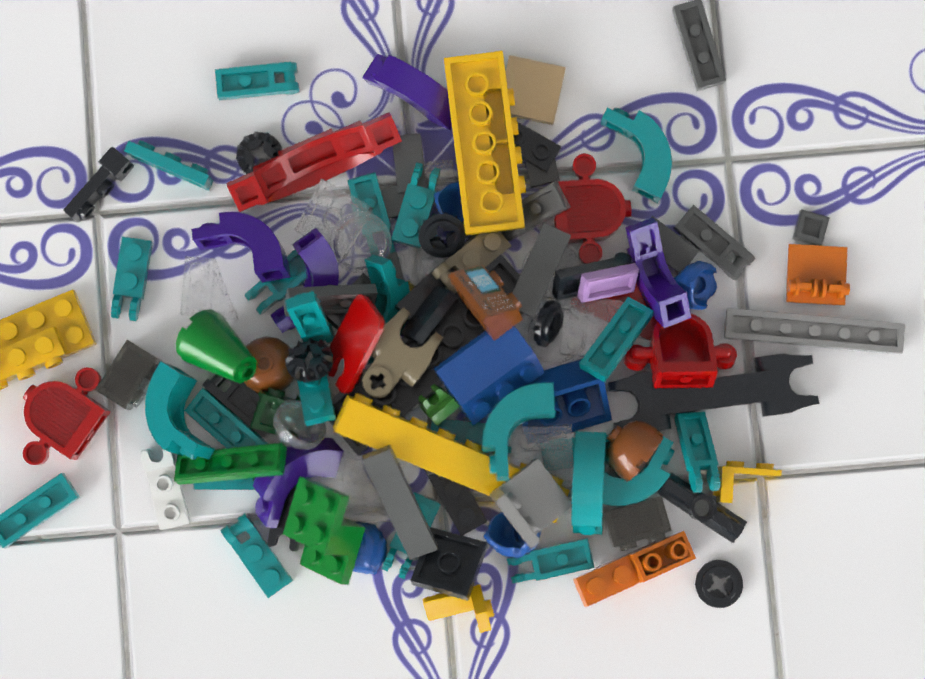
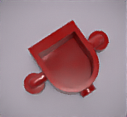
M586 153L576 156L572 164V171L578 177V180L558 181L571 208L554 217V228L571 235L568 244L583 243L578 251L579 260L583 264L600 261L603 251L597 242L613 236L620 228L624 218L631 217L632 215L631 200H625L621 191L614 184L602 179H590L595 172L596 161L593 156Z
M691 314L690 319L663 328L657 321L650 346L632 345L624 356V364L631 370L639 371L644 369L647 363H650L654 388H710L714 386L718 368L726 370L734 366L737 351L732 345L727 343L714 346L710 327L700 317Z
M89 367L80 369L75 376L77 387L63 382L51 381L39 386L33 384L27 389L23 395L25 400V422L30 431L40 438V441L29 442L23 449V458L28 464H44L49 458L50 447H53L70 460H77L111 413L110 410L88 396L89 392L95 391L101 384V375L97 370Z

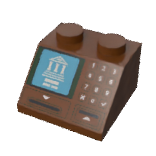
M483 265L453 271L448 275L460 299L494 341L523 320L519 311L522 307L521 303L512 292L508 295L501 288L504 286V283L494 270L489 273Z

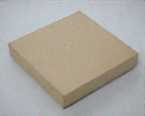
M509 55L505 73L507 88H513L515 106H510L511 116L553 125L566 67Z

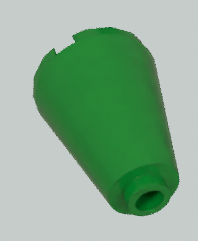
M213 309L202 310L189 318L192 323L187 329L182 327L176 340V352L185 362L237 383L248 381L254 376L257 367L256 359L222 314Z

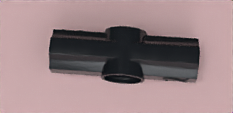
M670 472L669 478L657 492L658 495L687 513L692 519L701 522L731 543H734L740 536L747 521L716 502L711 496L703 492L694 493L689 483ZM700 499H704L709 505L708 513L704 516H699L695 512V504Z

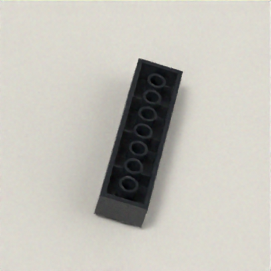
M500 254L485 268L489 273L494 270L504 283V286L501 288L508 295L513 292L520 275ZM458 296L423 344L411 341L405 336L401 339L406 346L418 348L423 346L436 332L443 337L432 357L430 366L417 383L411 387L400 379L387 396L373 398L367 394L362 384L363 376L368 370L367 368L361 373L350 393L339 392L332 398L336 418L346 395L355 397L356 393L371 398L373 400L371 405L382 409L385 404L401 411L399 416L405 418L420 405L418 400L420 395L427 399L434 393L431 388L433 384L439 387L443 385L433 368L486 330ZM380 375L378 378L373 376L370 379L373 383L371 388L375 390L377 387H381L383 389L386 386L383 383L384 376ZM332 420L329 422L333 426L336 420ZM341 435L358 456H361L370 448V446Z

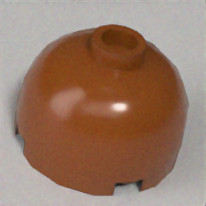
M269 336L254 339L246 345L256 359L257 367L254 376L244 383L256 393L260 390L267 391L268 387L275 390H286L294 381V378L287 371L285 362L290 346L279 338Z
M638 420L628 422L622 428L616 425L606 438L610 442L606 450L610 467L628 482L640 471L636 467H640L643 462L647 463L663 439V434L652 425Z

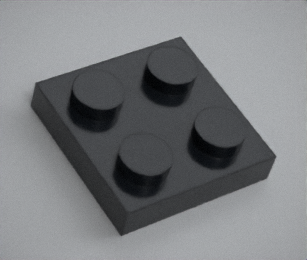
M430 527L438 544V550L419 556L410 580L412 585L468 601L488 548L487 542Z

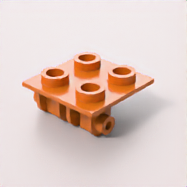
M788 244L786 302L845 306L846 295H849L850 284L846 283L848 247Z

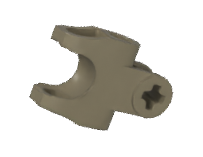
M404 307L389 322L384 324L383 332L371 354V357L375 360L363 376V387L367 394L373 398L387 396L400 379L413 387L430 366L432 357L443 339L436 332L421 347L411 348L406 346L400 338V331L408 320L410 312ZM380 375L384 376L383 383L386 386L383 389L381 387H377L375 390L372 389L373 383L370 379L373 376L376 378L380 377Z

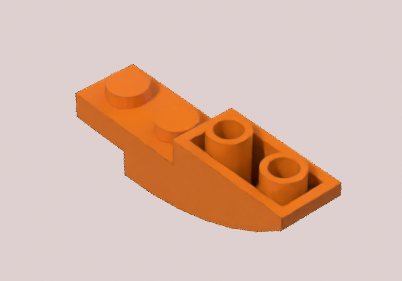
M681 531L596 567V569L574 578L573 581L584 607H589L634 585L646 582L696 559V556L685 531Z

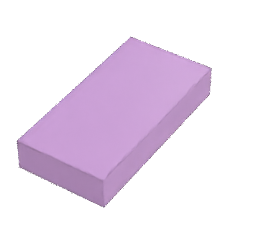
M635 263L583 273L577 297L581 303L632 293L635 290L639 268Z

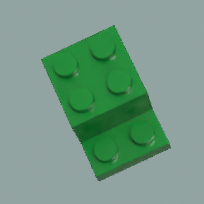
M299 477L283 535L305 545L300 565L340 585H349L366 527L344 518L350 496L308 477Z

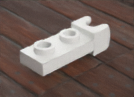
M162 448L163 458L161 461H158L154 458L152 451L146 449L141 451V458L147 475L160 531L191 523L182 485L174 482L177 462L176 455Z

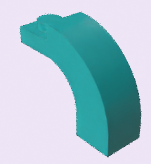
M607 107L600 124L633 141L642 157L641 172L631 191L658 203L667 187L672 169L671 150L665 134L652 118L640 110L635 119L632 120L629 118L630 115L619 108L612 110Z
M372 255L364 261L371 284H376L378 292L374 306L383 316L384 324H386L399 312L395 305L410 291L408 281L396 278V268L390 259ZM406 323L403 325V327H402V329H401V331H400V336H401V332H402V330L404 329ZM370 356L366 365H370L375 359Z
M160 361L150 380L146 393L145 414L149 430L158 445L165 451L181 456L185 455L193 460H196L197 456L209 460L215 449L192 434L184 418L187 398L198 380L180 368Z
M553 382L521 387L504 397L491 412L485 425L482 447L483 452L495 451V455H489L490 474L496 473L497 481H509L508 442L513 431L519 425L529 420L555 418Z
M576 431L572 481L571 523L573 533H581L583 535H602L606 432Z
M662 436L663 439L643 469L628 482L623 478L612 477L604 473L603 504L612 506L630 505L643 501L656 493L670 476V473L660 468L662 464L665 466L669 464L675 450L671 449L674 442Z

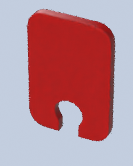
M360 294L353 299L330 345L333 353V365L328 372V376L334 377L338 371L340 361L342 359L345 361L344 371L335 383V386L341 393H350L353 390L384 329L383 316L366 295Z

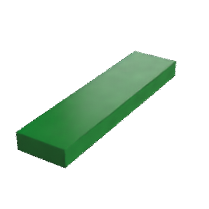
M281 442L215 449L209 460L198 456L196 460H193L185 455H177L174 482L183 485L284 475L287 446Z

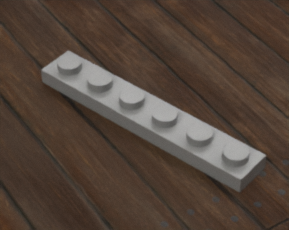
M727 308L724 338L902 354L905 324Z

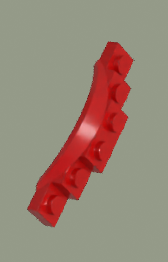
M390 112L363 124L361 121H357L334 132L331 128L278 151L279 156L252 167L253 172L226 184L239 212L255 205H264L331 179L381 154L384 149L400 143L402 140Z

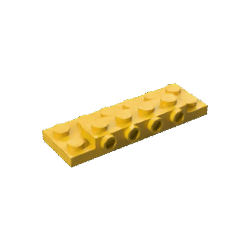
M503 51L444 58L465 235L525 228L521 193H526L524 175L518 176L517 164H522L521 147H515L513 135H519L517 117L511 118L510 106H515L513 88H507Z
M72 289L0 320V390L9 386L8 381L16 378L21 381L36 375L35 370L44 366L46 369L59 366L63 363V358L97 344L75 290Z

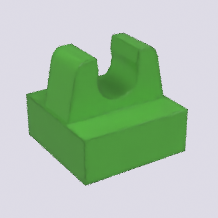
M433 384L431 388L435 393L428 400L420 395L418 400L422 411L438 426L460 406L442 387L440 388Z

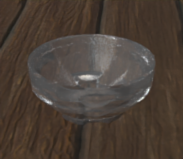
M285 401L280 404L274 414L273 422L276 432L280 437V441L288 447L291 446L305 450L313 449L326 436V425L324 422L306 426L300 401ZM286 429H289V430H292L293 432H295V433L297 434L298 438L294 437V436H293L292 434H290Z

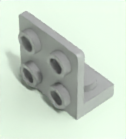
M534 459L513 475L509 481L504 482L489 494L531 549L541 542L536 534L572 507L571 501L539 459Z

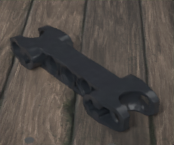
M776 354L754 358L756 372L716 377L714 386L710 388H654L651 371L636 373L621 380L608 382V392H629L638 403L637 412L633 418L615 422L613 427L618 425L622 428L628 422L638 420L646 422L657 430L662 431L672 429L670 414L761 402L762 416L766 417L788 414L807 406L819 404L818 395H798L791 389L789 384L790 374L794 369L813 364L812 355Z

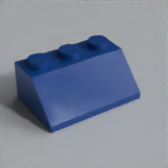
M515 326L495 341L484 331L433 368L449 395L460 406L458 409L473 425L491 413L496 405L508 394L529 385L545 373L535 352Z
M582 359L546 369L544 374L529 384L553 382L555 418L533 419L522 423L521 426L527 445L612 420L605 382L580 369V361Z

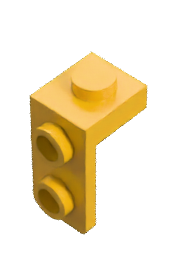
M726 461V466L718 467L721 481L720 490L712 491V496H716V502L733 503L734 474L778 477L782 476V470H774V464L756 463V468H744V462Z
M481 584L474 585L468 601L442 593L423 598V605L429 621L474 610L480 633L492 630L489 618L495 616L491 600H484Z

